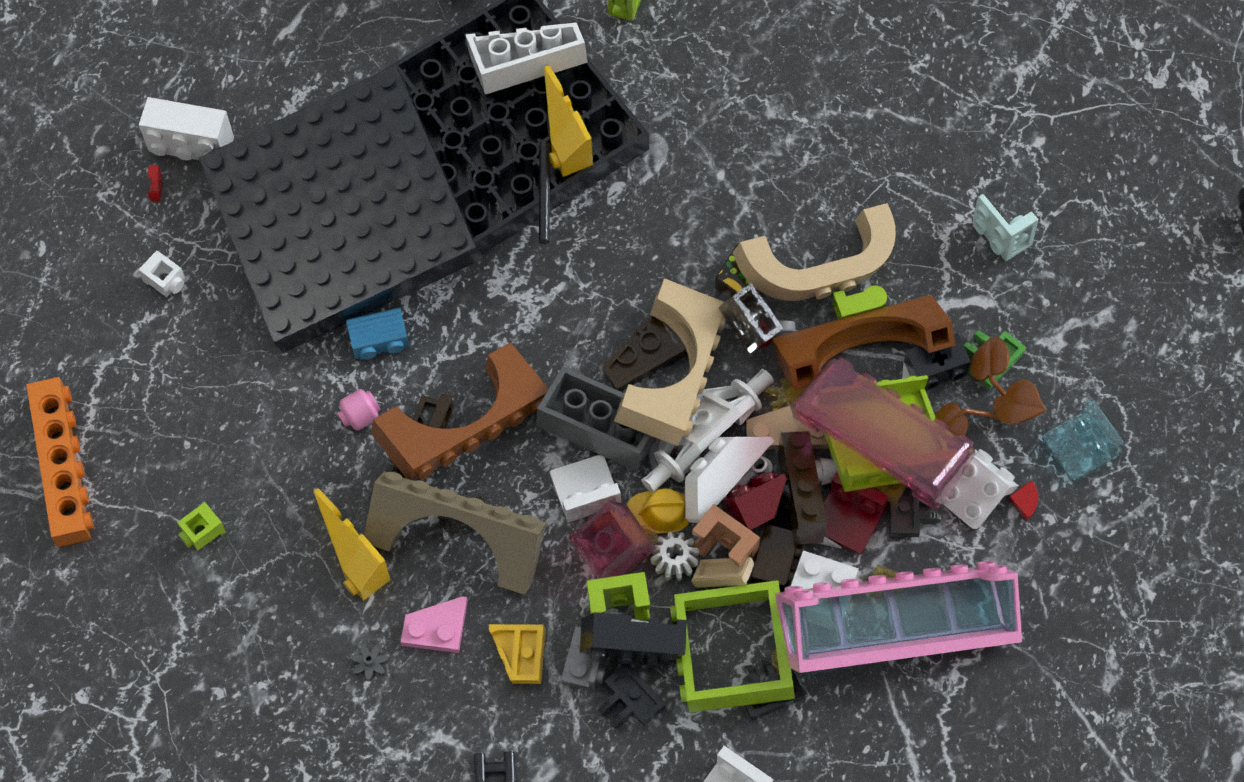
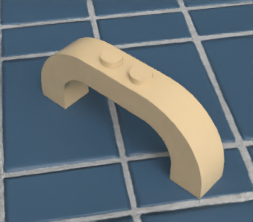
M888 203L863 209L855 219L862 237V252L855 256L807 269L797 270L781 264L773 255L766 236L740 242L733 251V255L740 271L748 282L770 297L785 301H799L815 296L816 299H822L837 290L848 292L854 289L856 285L867 281L879 270L890 256L894 247L895 223Z

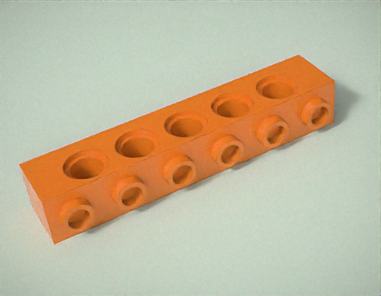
M60 377L26 384L51 538L57 547L91 540L89 530L94 529L91 513H86L85 504L89 503V495L86 486L82 487L81 478L85 477L82 461L77 460L76 453L81 452L77 435L73 436L72 428L76 427V419L73 410L69 411L68 403L72 402L70 388L63 385ZM58 407L56 412L47 413L51 408ZM63 432L59 438L51 439L55 433ZM67 457L64 463L55 464L58 459ZM64 483H71L69 488L60 490ZM68 509H76L73 514L69 516L64 515Z

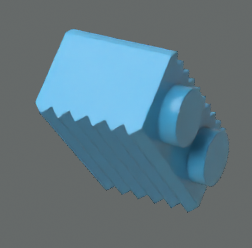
M401 308L346 320L356 359H371L377 354L387 351L389 353H398L404 347H409Z

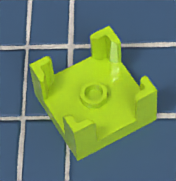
M645 572L587 581L590 614L594 612L605 613L607 608L633 605L635 620L649 622L650 601Z

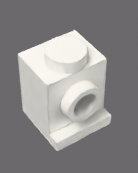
M156 251L139 269L143 282L151 285L165 297H168L171 292L173 294L178 293L184 285L185 276L182 268L159 251Z

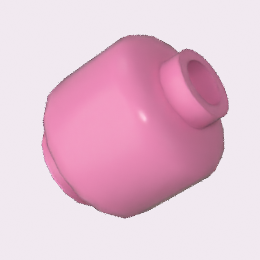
M358 389L340 400V408L342 410L337 414L345 427L351 425L353 429L361 430L373 423V419L379 416L378 411L381 409L370 391L366 393L364 390Z

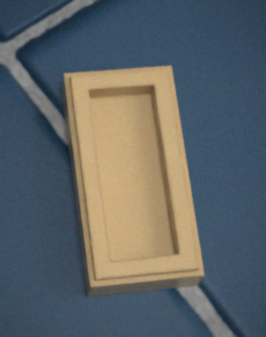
M748 557L740 567H737L730 558L700 560L691 581L695 588L743 586L747 584L754 567V562L751 557Z

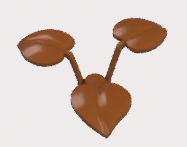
M993 336V338H989L973 355L970 364V371L975 379L984 381L989 378V381L1001 394L993 403L994 412L968 408L960 410L959 405L954 402L940 408L935 417L947 448L959 442L966 434L968 419L965 415L967 414L991 417L995 420L1000 419L1005 424L1016 425L1046 412L1038 390L1032 382L1019 380L1013 383L1006 392L996 381L995 375L1004 373L1009 364L1007 345L998 336Z

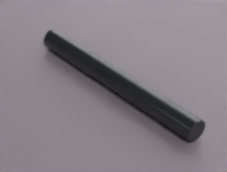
M541 142L539 144L540 244H548L550 242L549 142Z

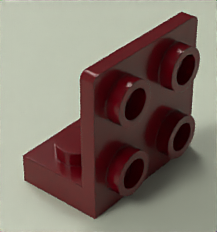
M836 471L831 481L830 492L823 503L827 519L824 537L861 555L886 510L888 495L872 487L844 492L838 472Z

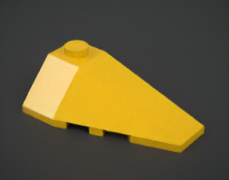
M547 65L544 67L552 148L549 158L553 168H559L564 177L593 165L592 140L579 113L573 111L571 100L568 95L564 96L560 82L550 66Z
M317 488L314 490V494L346 579L343 584L353 596L358 594L364 601L391 580L386 562L363 534L359 535L353 524L347 518L341 521L342 515L338 508Z

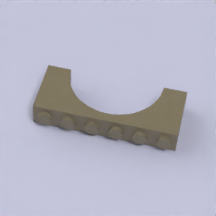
M384 471L374 482L364 536L374 547L390 551L399 540L403 527L418 518L427 516L454 518L476 530L490 546L498 565V586L524 595L526 594L534 580L546 522L539 521L532 515H520L511 512L510 509L503 506L495 507L486 504L478 498H467L457 495L449 489L441 490L429 486L424 481H413L403 478L396 472Z

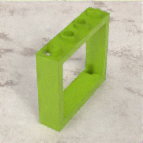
M778 580L674 594L675 605L670 606L672 623H676L678 619L687 620L686 611L769 600L780 680L695 691L687 627L685 655L682 658H677L676 661L678 675L684 676L685 685H680L681 701L687 702L689 713L795 699L792 673L775 593L780 592Z

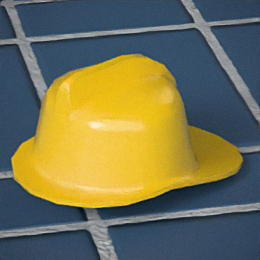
M664 488L654 493L647 491L636 494L629 499L624 510L631 516L629 528L638 534L652 535L669 533L670 531L672 533L679 532L690 523L685 517V495L672 489Z

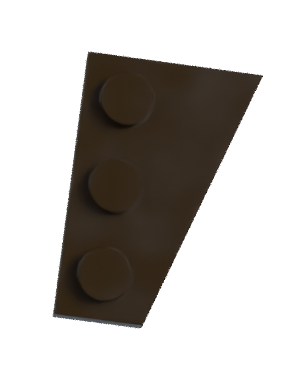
M651 316L644 324L642 323L638 327L632 338L626 344H623L602 367L603 373L613 388L621 392L627 388L628 384L633 385L685 355L687 350L680 337L671 327L658 318Z

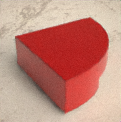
M149 165L147 178L151 179L148 196L151 202H160L163 176L159 165Z
M1032 480L1009 497V501L1026 521L1033 516L1038 504V491Z

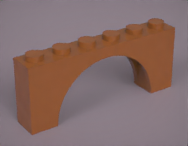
M932 295L772 338L776 362L793 390L821 383L819 372L822 366L836 354L858 345L879 341H902L918 345L928 353L956 346L952 320Z
M511 342L488 355L485 371L492 380L496 400L491 409L476 422L452 429L433 428L412 420L397 406L373 419L371 435L405 478L413 481L418 479L424 480L435 469L442 465L446 467L452 464L461 454L473 452L480 443L487 439L493 440L497 438L506 428L510 426L516 427L524 421L525 417L532 413L537 414V408L549 388Z

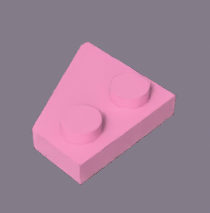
M462 596L405 615L401 645L459 653L468 603L467 597Z

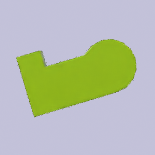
M876 285L866 288L864 292L846 296L844 290L834 292L832 305L837 319L840 320L886 307L887 293L882 287Z

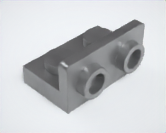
M575 626L561 677V684L595 692L597 683L602 684L604 681L606 666H602L604 660L592 659L590 654L580 653L581 627Z

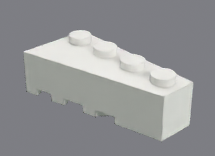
M577 23L541 26L540 30L534 31L520 28L516 29L515 33L500 34V31L489 32L488 36L476 37L475 34H466L469 55L485 94L545 76L544 67L547 65L555 73L587 63L585 42Z

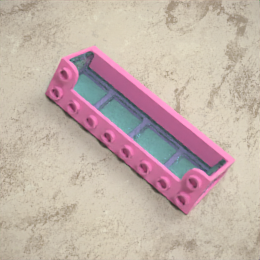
M982 561L977 563L978 567L972 568L961 564L950 566L951 570L941 571L940 568H928L923 570V574L913 575V572H898L895 578L886 579L885 575L869 576L868 581L858 582V579L841 580V585L831 586L829 582L814 583L813 588L803 589L802 586L785 587V592L775 593L790 668L803 673L1022 642L1018 573L1008 570L1006 565H995L994 561Z

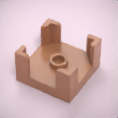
M713 504L692 530L694 536H699L692 547L698 548L699 556L705 557L713 546L719 542L730 550L728 556L735 562L737 567H740L748 557H751L755 563L760 546V537Z

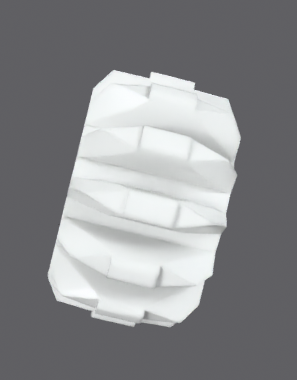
M670 531L668 533V540L659 536L657 539L658 545H653L651 548V553L654 554L651 557V564L657 565L655 572L658 575L665 572V579L667 581L671 579L672 575H676V579L680 582L682 580V573L691 576V567H698L699 561L696 557L699 556V549L692 547L694 544L692 538L684 541L683 532L678 535V538H674L673 533ZM675 553L679 554V556H676L675 559L670 558L673 557Z

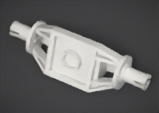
M761 369L747 384L739 379H735L731 382V386L704 389L702 394L699 393L696 398L701 401L695 416H690L689 420L694 423L688 438L683 436L678 446L660 440L659 449L654 453V457L659 465L641 479L643 485L650 492L654 493L670 477L677 482H682L685 479V474L691 470L692 464L699 459V455L715 439L731 427L734 422L741 425L753 411H759L762 408L758 395L770 384L774 383L772 376L766 370ZM736 396L738 397L737 399L731 402L726 401V399L733 398ZM674 446L680 452L675 461L670 457Z

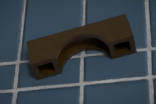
M809 431L782 432L778 448V459L781 474L786 475L789 485L790 523L794 544L823 543L827 519Z

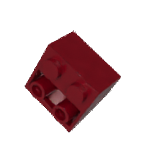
M773 471L766 474L762 472L749 479L751 484L734 486L720 502L723 511L749 530L773 519L786 482L785 474H774Z

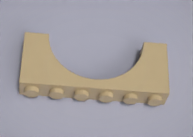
M664 278L656 294L650 315L666 323L682 340L689 357V374L680 382L665 388L649 389L628 384L620 401L614 422L676 446L679 445L683 436L688 438L694 423L689 420L690 416H695L701 401L696 398L697 394H702L707 382V378L703 377L704 372H709L714 360L710 353L711 350H716L721 337L717 335V330H722L727 315L723 314L726 302Z

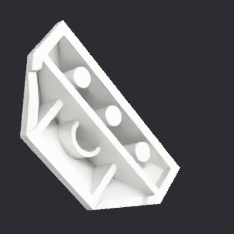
M719 437L715 439L709 446L710 451L692 464L690 468L692 471L685 478V517L687 521L698 523L713 504L717 506L774 440L771 437Z

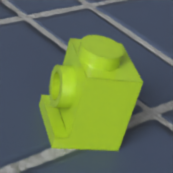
M205 502L177 522L182 531L178 534L187 548L193 545L197 551L217 536H222L226 533L222 522Z

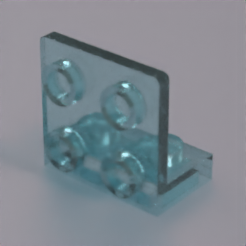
M1093 398L1083 403L1079 415L1046 432L1042 436L1043 442L1072 482L1119 457L1125 444Z

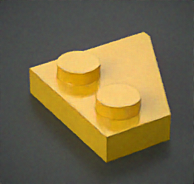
M489 624V631L493 636L512 684H541L546 634L545 626Z

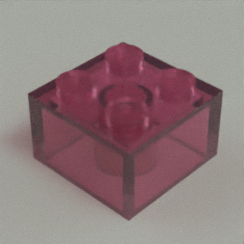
M610 500L569 536L596 579L627 575L656 549L627 504Z

